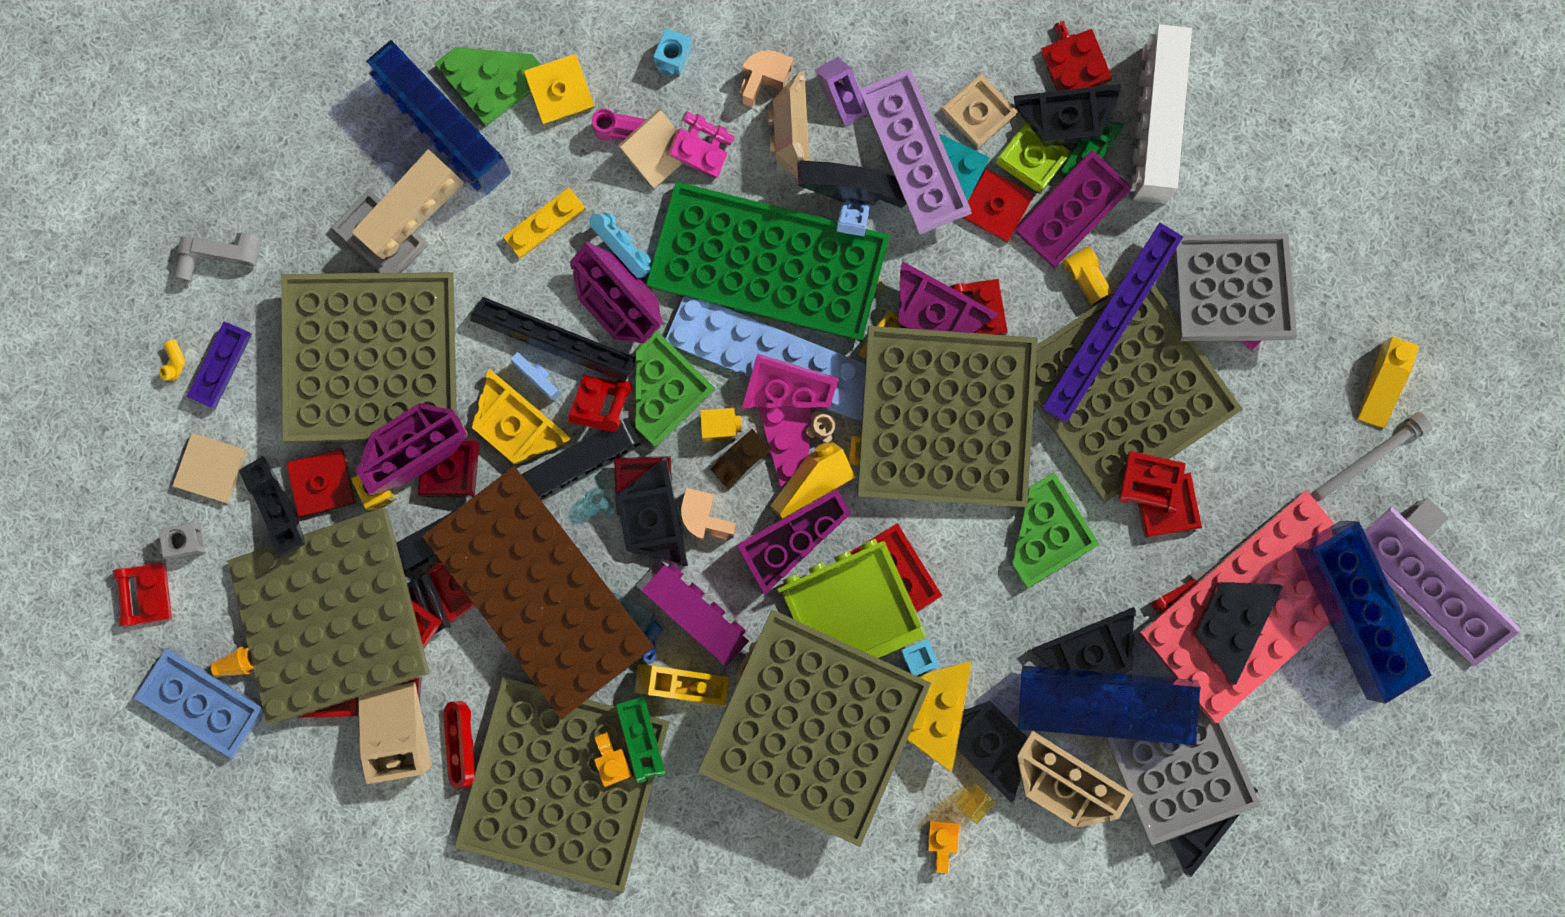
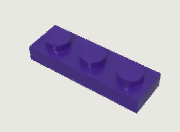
M223 321L186 397L216 409L252 334Z

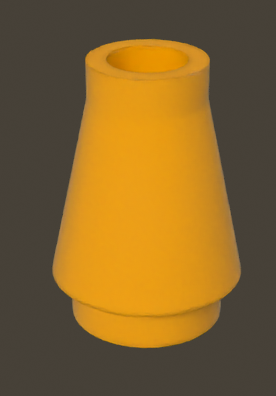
M239 647L211 663V671L215 678L250 674L253 670L249 648Z

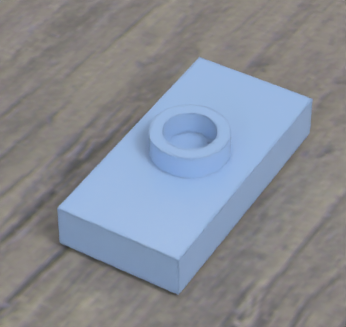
M852 197L845 203L842 202L837 232L864 236L870 204Z
M518 352L511 358L513 365L551 401H555L561 395L558 389L547 380L550 375L539 364L533 367Z

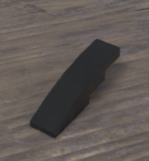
M800 160L797 163L798 186L843 203L852 197L870 205H874L879 200L900 208L906 205L895 176L867 168L832 162Z

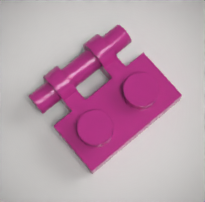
M686 111L682 121L690 125L688 131L681 128L676 130L667 155L709 177L718 178L728 154L721 150L719 145L723 142L730 146L734 136L726 132V128L720 125L714 126L705 121V117L700 114L694 115ZM699 131L711 136L709 142L697 137Z

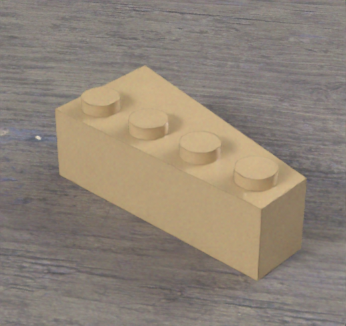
M428 149L359 223L352 233L382 259H385L387 256L390 257L398 250L399 245L450 199L465 183Z

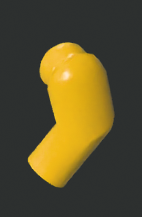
M170 340L163 344L169 360L166 365L159 369V376L165 381L172 382L178 379L186 363L176 340Z

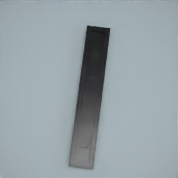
M482 297L471 313L470 321L622 382H626L636 363V357L485 297Z

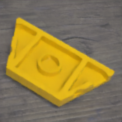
M489 369L487 371L486 383L483 394L480 395L479 408L472 428L513 464L518 465L572 441L571 437L492 370Z
M972 662L960 663L917 676L930 682L931 686L907 741L943 766L948 772L953 771Z

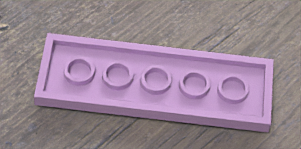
M911 69L859 89L919 235L970 215V206Z
M1392 506L1350 541L1375 572L1474 667L1520 632V628Z

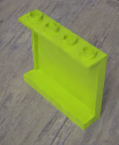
M876 539L860 545L862 551L851 555L849 550L834 557L836 562L827 567L823 562L809 568L810 574L800 578L796 574L783 580L784 586L778 588V592H782L794 620L876 658L894 652L927 636L885 542L877 543Z

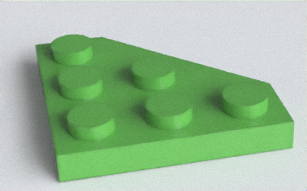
M455 47L434 63L485 127L531 93L524 71L541 65L533 54Z
M658 331L646 343H642L636 349L635 428L657 448L715 391V387Z
M1055 472L1028 489L1027 507H1024L1011 563L1026 589L1100 545Z

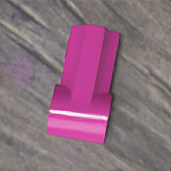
M599 109L592 116L593 133L598 139L603 141L610 139L623 141L646 119L614 114L609 109ZM602 121H608L612 124L607 129L598 127V124Z

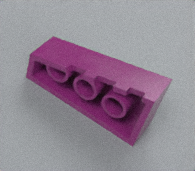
M834 489L785 518H781L740 541L736 546L761 591L766 595L851 513L839 491Z
M658 560L636 586L727 667L749 642L743 636L747 631L735 620L730 624L724 619L723 615L726 612L714 601L709 605L702 599L705 593L692 582L688 586L680 579L684 574L671 563L667 567Z

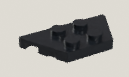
M1121 84L1014 96V105L1044 147L1100 141L1121 93Z
M664 458L619 491L615 497L626 550L639 555L646 554L651 558L661 561L664 559L679 563L680 566L684 567L688 566L687 555L667 458Z
M1219 582L1202 613L1193 635L1207 649L1208 656L1214 664H1218L1227 677L1225 678L1226 681L1231 685L1237 684L1283 588L1280 584Z
M1134 607L1031 649L1035 655L1075 690L1081 692L1133 670L1132 648L1135 637L1133 629L1136 610Z
M991 701L964 709L957 750L1011 803L1015 800L1021 780L1017 754L1028 737Z
M1240 814L1169 840L1187 877L1193 876Z

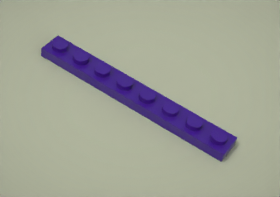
M1159 222L1042 407L1043 411L1064 424L1068 422L1183 239L1182 235Z

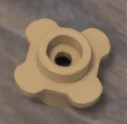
M818 411L813 412L810 415V427L806 429L807 436L810 438L817 437L824 443L830 442L836 426L835 418L827 414H820Z

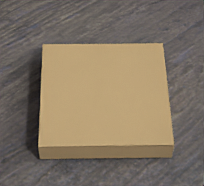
M982 74L977 76L940 110L977 150L1018 114V111Z
M659 109L618 145L619 149L641 176L654 189L682 164V162L667 155L676 128Z
M191 433L173 487L229 504L239 476V469L243 465L247 450Z

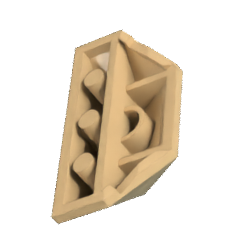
M798 72L773 99V109H768V126H774V136H769L770 152H775L776 161L797 180V163L800 160L809 161L805 72Z
M1031 731L1017 754L1025 796L1075 828L1119 819L1133 795L1127 789L1034 731Z

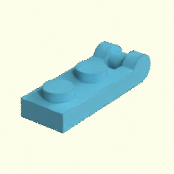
M612 213L593 214L589 221L591 228L637 278L648 277L652 267L650 257L633 245V239L627 232L620 230L616 226L615 216Z

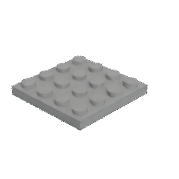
M1288 234L1182 235L1183 239L1175 250L1180 341L1296 339L1297 328Z
M1196 703L1105 735V740L1125 788L1133 793L1130 800L1150 847L1261 806L1223 718L1218 723L1213 724Z

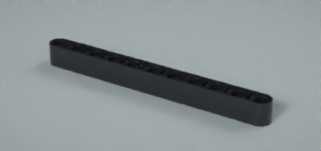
M624 418L620 420L617 431L600 430L521 475L538 497L543 499L552 494V490L559 486L563 488L578 480L577 476L583 473L587 475L603 466L602 463L610 459L612 461L614 458L627 453L626 449L632 446L636 448L642 442L629 418ZM453 512L396 543L404 572L408 569L412 571L429 562L428 558L436 555L422 536Z

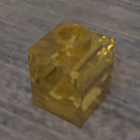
M973 781L952 801L976 825L996 804Z

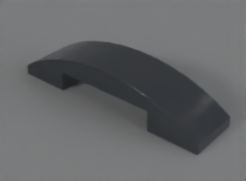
M262 456L239 469L248 492L254 497L270 532L267 535L277 557L281 559L305 545L304 535L293 507L266 458Z

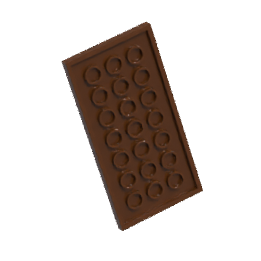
M515 466L422 536L561 719L565 718L654 648L650 640Z

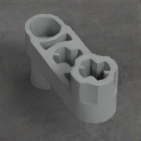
M241 232L236 233L235 242L232 245L182 236L180 237L177 250L179 259L173 278L183 282H192L196 259H200V257L255 267L262 239Z

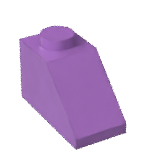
M836 57L815 69L823 92L844 126L868 114L850 66L839 57Z

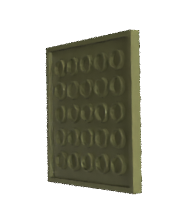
M453 272L281 274L282 431L284 443L368 441L372 432L418 403L453 409L457 414Z
M1155 285L1152 286L1066 424L1043 411L1042 407L1113 295L1037 344L1034 405L1103 504L1119 494L1129 451L1171 459L1243 410L1195 341H1180L1179 319Z
M868 326L857 496L1027 507L1038 338Z
M380 508L303 534L305 545L281 559L277 557L271 545L227 560L267 726L430 674L387 508Z
M772 609L697 772L861 847L931 683Z
M503 677L454 848L624 893L655 776L646 778V782L638 784L617 707L586 700L565 718L561 719L536 685ZM650 716L659 750L662 753L670 721ZM607 732L614 751L623 749L632 777L604 787L594 760L602 756L595 737ZM651 756L641 758L643 767L653 764Z

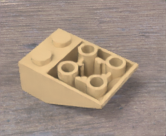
M415 682L398 684L358 697L360 757L366 784L423 775L432 767Z

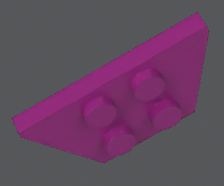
M904 261L900 266L898 324L904 328L974 333L997 316L998 313Z

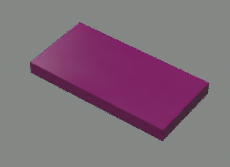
M1091 150L1014 232L1055 269L1133 187L1098 154Z

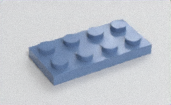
M167 648L134 697L137 701L229 758L236 756L263 713L262 705Z

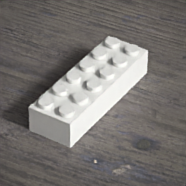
M1159 24L1154 34L1149 35L1148 43L1144 44L1141 60L1146 61L1145 70L1141 71L1139 78V87H1143V96L1138 98L1137 113H1141L1140 122L1136 123L1134 139H1139L1138 149L1134 148L1132 155V165H1136V173L1131 176L1129 184L1133 187L1130 191L1134 192L1133 200L1166 204L1178 189L1192 28Z

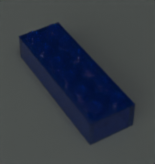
M391 39L366 60L371 69L368 74L375 81V85L385 96L389 95L397 109L403 115L407 114L415 128L421 134H426L433 147L439 153H444L452 167L458 173L460 171L467 178L466 181L476 192L481 189L488 195L511 174L503 156Z
M1339 521L1294 547L1367 700L1386 704L1432 676L1359 521Z
M1022 665L1018 729L1196 745L1201 687L1198 680Z

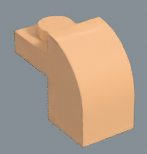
M771 50L760 51L750 56L742 67L743 76L749 78L744 79L740 88L743 104L753 108L763 84L782 90L786 86L793 69V58Z
M686 488L681 515L684 525L690 534L704 541L707 530L711 531L710 536L727 540L728 536L734 537L737 527L736 523L710 517L715 499L714 494Z

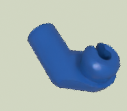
M654 620L643 631L654 646L652 650L640 658L645 664H651L656 660L654 640L664 630Z

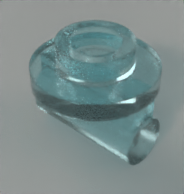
M595 487L585 494L583 507L588 515L595 516L599 511H602L607 516L614 514L615 507L605 499V493L602 489Z

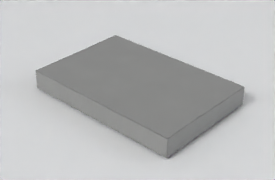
M368 189L330 229L378 273H402L429 244L414 231L399 245L398 250L390 257L387 256L385 259H382L352 233L359 223L381 201L380 198Z

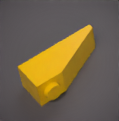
M1394 336L1382 342L1357 420L1385 429L1412 371L1419 345Z
M834 442L819 445L813 453L805 458L771 504L772 510L783 519L855 478L843 449Z
M638 664L634 693L726 706L730 677Z

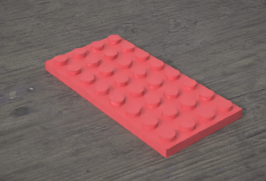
M1306 490L1300 493L1140 631L1138 635L1213 724H1216L1381 577ZM1219 582L1280 584L1283 588L1237 684L1231 685L1226 681L1225 678L1227 677L1218 664H1214L1208 656L1207 649L1193 635L1202 613Z

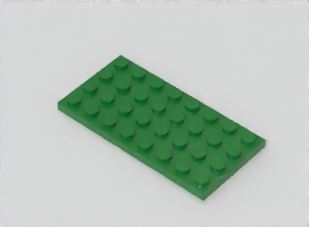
M676 181L646 286L649 289L680 297L685 296L739 312L862 343L890 235L865 229L864 236L837 232V221Z

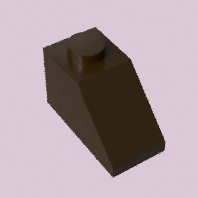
M751 429L732 445L710 470L729 491L769 457L771 449Z

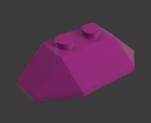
M586 242L571 259L570 266L573 269V279L578 300L614 340L644 344L663 324L658 299L628 269L618 256L590 242Z
M418 403L370 434L361 463L358 464L356 472L369 495L405 485L453 455L468 436V433L455 410Z

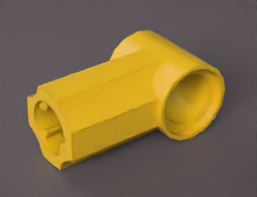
M1089 246L1063 259L1064 268L1069 269L1072 274L1070 278L1073 281H1077L1091 306L1112 295L1111 288L1099 270L1098 258Z

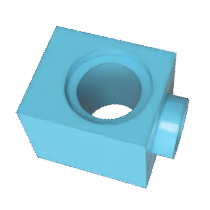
M668 28L665 29L653 56L654 64L658 67L657 70L668 76H672L673 73L681 75L692 49L691 37ZM670 51H675L679 53V55L673 59L667 58L665 56Z
M928 639L899 651L907 672L915 676L939 666Z

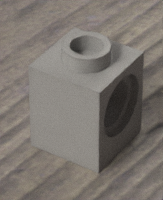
M1429 498L1419 500L1403 516L1427 540L1449 519Z
M192 522L159 529L160 537L157 538V548L159 553L163 555V558L173 560L206 553L201 525ZM183 535L184 544L181 548L177 549L175 541L178 536Z

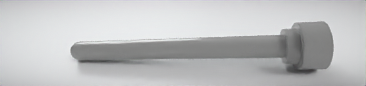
M1421 412L1415 413L1408 418L1404 429L1316 489L1314 496L1317 499L1325 498L1412 436L1425 435L1432 430L1430 421Z

